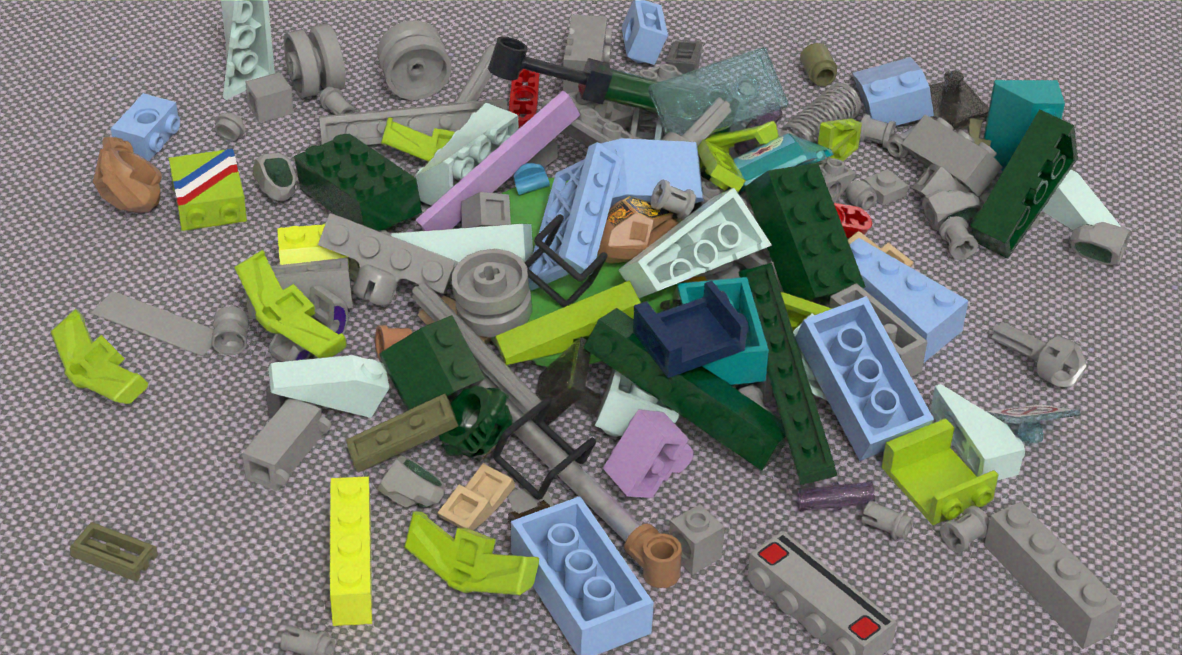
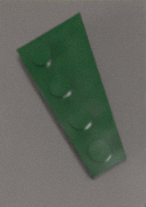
M1039 109L982 209L976 212L971 221L972 233L979 245L1007 259L1010 257L1078 160L1073 124Z

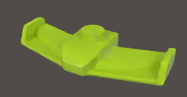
M388 117L381 144L385 147L388 145L427 161L428 164L437 150L443 148L455 132L434 128L431 137L393 122V118Z
M770 121L763 125L743 130L712 134L705 140L729 154V148L740 144L741 141L756 138L760 145L767 144L778 138L776 123Z
M263 249L234 267L256 311V320L267 331L284 335L318 358L333 357L346 348V337L342 333L337 334L311 317L315 314V306L294 284L282 290Z
M76 308L50 331L65 368L64 374L76 387L88 388L114 402L124 404L132 403L147 389L148 382L141 375L118 366L125 358L102 335L94 342L92 341L85 324V319Z
M413 511L404 548L444 579L448 586L463 593L474 591L521 595L532 588L539 565V557L493 554L496 539L468 528H457L454 539L431 521L425 513Z

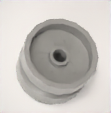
M417 20L404 21L389 28L381 37L377 46L378 60L386 83L393 93L401 98L410 100L425 99L438 93L447 84L451 75V61L436 28L427 22Z
M327 23L313 26L310 29L309 36L302 29L284 34L283 43L287 69L294 90L301 99L316 96L319 93L320 86L323 89L333 87L340 90L345 87L346 76L343 55L331 25Z
M487 249L467 255L457 263L452 273V288L454 298L456 299L457 315L478 336L495 337L528 322L532 313V300L527 266L521 257L506 250Z

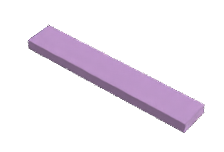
M565 91L560 92L420 215L416 221L422 230L452 229L462 220V200L479 192L493 193L522 165L526 164L576 120L580 113L571 97Z

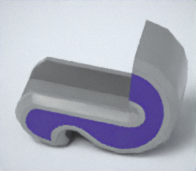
M321 285L311 287L310 301L315 306V314L311 317L337 334H344L348 321L346 302ZM275 334L270 342L269 351L280 362L307 360L311 355L309 351L282 334Z

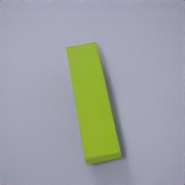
M629 280L496 335V344L506 365L574 350L573 339L589 336L598 319L616 308L634 319V305L641 302Z

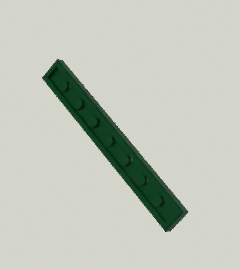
M772 263L738 271L739 278L747 277L769 349L767 373L800 485L837 476L836 467Z

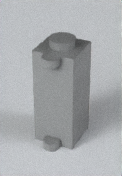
M288 398L242 453L245 479L276 491L282 485H285L289 480V476L321 438L323 433L328 432L332 426L327 418L322 417L321 408L297 399Z

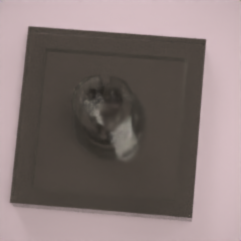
M956 70L951 71V74L946 72L944 74V82L929 85L934 116H931L932 119L937 120L939 117L944 119L954 128L953 131L969 127L970 118L983 120L982 123L987 121L989 107L964 82V75Z
M583 337L577 339L539 374L536 396L541 401L546 397L552 399V403L543 420L547 425L551 424L572 404L585 410L589 415L594 414L601 405L602 395L586 387L591 353L584 349L587 340ZM536 415L534 418H531V420H532L535 424H536V417H537V415Z

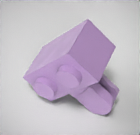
M638 409L635 416L630 420L629 426L620 441L613 448L603 469L626 496L653 498L664 480L667 481L672 472L680 473L690 464L694 451L687 444L689 439L664 412Z

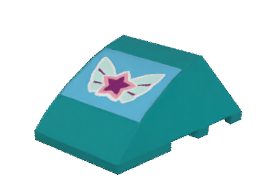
M787 133L733 159L746 180L737 193L741 195V192L745 191L744 187L768 170L813 164L834 154L827 147Z

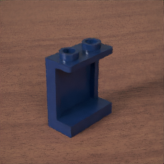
M713 281L704 283V295L702 298L657 314L647 301L634 305L633 333L667 378L745 351L746 334L749 332L748 322L742 313H738L732 306L727 294L724 291H720Z

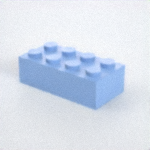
M867 296L803 320L795 339L859 461L884 452L886 442L928 426L933 422V416Z
M580 496L511 521V553L516 556L539 557V565L533 587L577 655H598L652 634L654 602Z

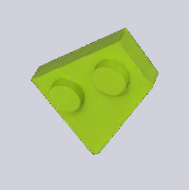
M852 118L822 122L820 124L818 145L832 150L834 155L830 156V158L844 161L859 148L862 123Z

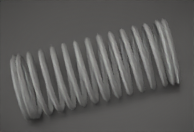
M835 83L804 108L803 111L792 118L781 130L787 131L788 128V131L791 132L792 128L793 134L797 136L795 133L796 128L802 139L815 144L817 142L818 144L820 124L824 122L821 117L825 122L838 120L837 117L840 120L854 119L861 111L860 97L849 85ZM833 89L844 91L852 98L855 104V113L850 100L843 93ZM832 93L840 94L848 101L852 110L851 115L846 103L839 96ZM830 96L838 98L844 104V106L847 109L848 115H846L845 110L843 109L841 104H839L835 99L830 98ZM831 101L835 102L841 108L843 114L839 112V110L832 104Z

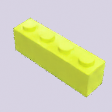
M369 476L331 478L330 600L333 626L372 624Z

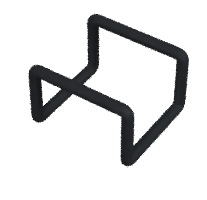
M559 214L535 237L534 242L539 248L524 263L527 266L528 277L562 307L573 304L593 284L608 254L602 252L581 274L550 248L564 219V216ZM543 253H546L577 281H584L588 277L567 301L529 269Z
M550 397L543 399L502 433L493 452L494 460L536 499L544 497L553 478L573 461L584 464L596 444V439L592 437L574 450L543 421L552 403ZM536 414H538L536 417L538 427L569 454L567 458L546 475L539 491L500 456L508 437Z

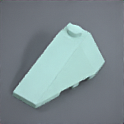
M615 369L612 370L595 423L596 427L601 428L608 435L615 437L623 436L630 420L635 416L638 409L664 412L673 423H676L679 416L677 412Z

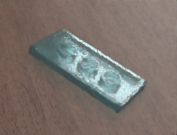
M765 46L652 84L648 88L666 134L673 132L680 136L694 124L718 97L723 101H727L732 111L711 134L781 110L789 105Z

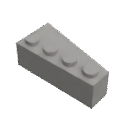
M571 16L563 66L583 71L588 58L610 64L612 29L607 28L606 16ZM563 80V91L567 94L578 91L579 83Z

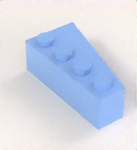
M860 238L850 244L866 286L863 289L927 340L924 362L963 331L968 306L967 299Z

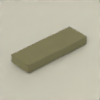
M443 394L346 439L353 465L359 473L459 425L446 394Z

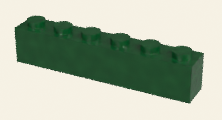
M618 308L598 319L584 349L759 470L765 469L778 457L787 442L783 424L779 418L703 366L667 378L633 333V319Z

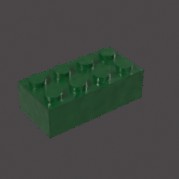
M350 133L337 135L327 143L308 147L305 152L294 156L300 190L335 215L381 231L422 213L417 179Z
M818 163L768 170L744 187L758 225L772 245L767 247L784 293L820 305L830 304V296L856 283L862 288L866 287Z

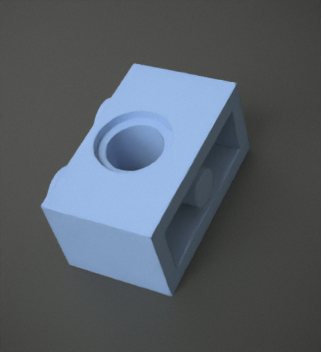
M633 0L621 26L626 55L637 63L646 62L655 65L668 37L662 5L645 0Z
M143 93L111 127L112 137L129 141L135 154L150 161L163 148V145L169 138L177 133L180 127V117L178 116L176 102Z

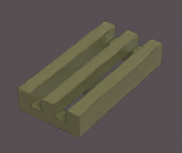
M90 522L69 547L71 557L136 582L141 577L140 571H146L149 567V560L154 561L158 556L157 546ZM90 537L106 542V544L90 539ZM120 548L125 549V550H127V551H130V552H132V553L138 554L139 556L137 557V556L132 555V554H130V553L124 552V551L120 550Z

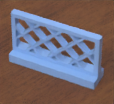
M598 142L588 147L585 159L556 173L539 231L540 233L557 215L561 214L564 216L550 248L580 274L597 258L623 160ZM536 245L534 248V252L539 248ZM543 253L529 267L546 284L569 274L546 253ZM529 278L530 290L539 288V286Z

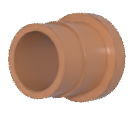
M386 325L377 326L375 347L379 360L382 361L379 356L380 352L412 334V330L410 328H388Z

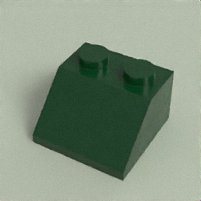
M453 315L418 329L379 354L407 411L443 394H446L449 401H452L464 389H472L485 379Z

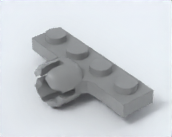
M329 213L318 243L319 246L358 261L360 270L352 289L353 293L358 298L363 300L365 298L370 300V303L382 306L391 304L397 286L403 279L417 284L426 283L433 290L446 294L452 279V273L458 263L455 260L333 213Z

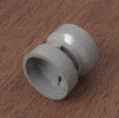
M227 306L219 309L214 315L212 346L220 354H240L247 346L249 318L241 308Z

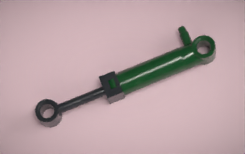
M511 37L497 38L488 66L490 73L505 80H517L520 72L525 69L579 83L578 88L581 99L603 105L604 100L691 123H694L720 97L723 101H727L730 104L729 108L732 111L712 131L715 134L730 131L739 107V102L724 93L712 92L706 94L701 89L691 90L611 69L609 63L591 58L587 59L584 70L580 71L526 57L527 45Z

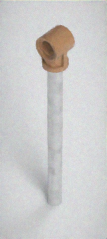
M485 375V379L478 385L484 388H498ZM507 398L506 405L509 407L513 419L512 423H514L524 413ZM531 419L514 432L551 470L569 456ZM575 461L558 474L625 541L624 550L642 567V574L646 583L657 588H668L678 582L681 576L682 548L677 538L665 533L660 534L652 524L641 525Z

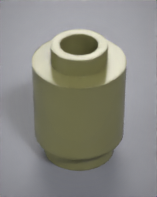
M813 43L803 49L800 54V61L810 81L818 86L831 84L837 76V65L827 46L822 43Z

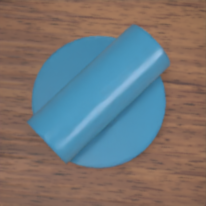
M526 163L513 176L518 195L550 186L545 168L540 164Z

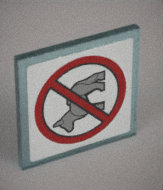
M1045 404L986 411L1003 422L1020 423L1018 429L1019 438L1022 442L1028 441V443L1043 441V429L1040 421L1081 416L1080 410Z

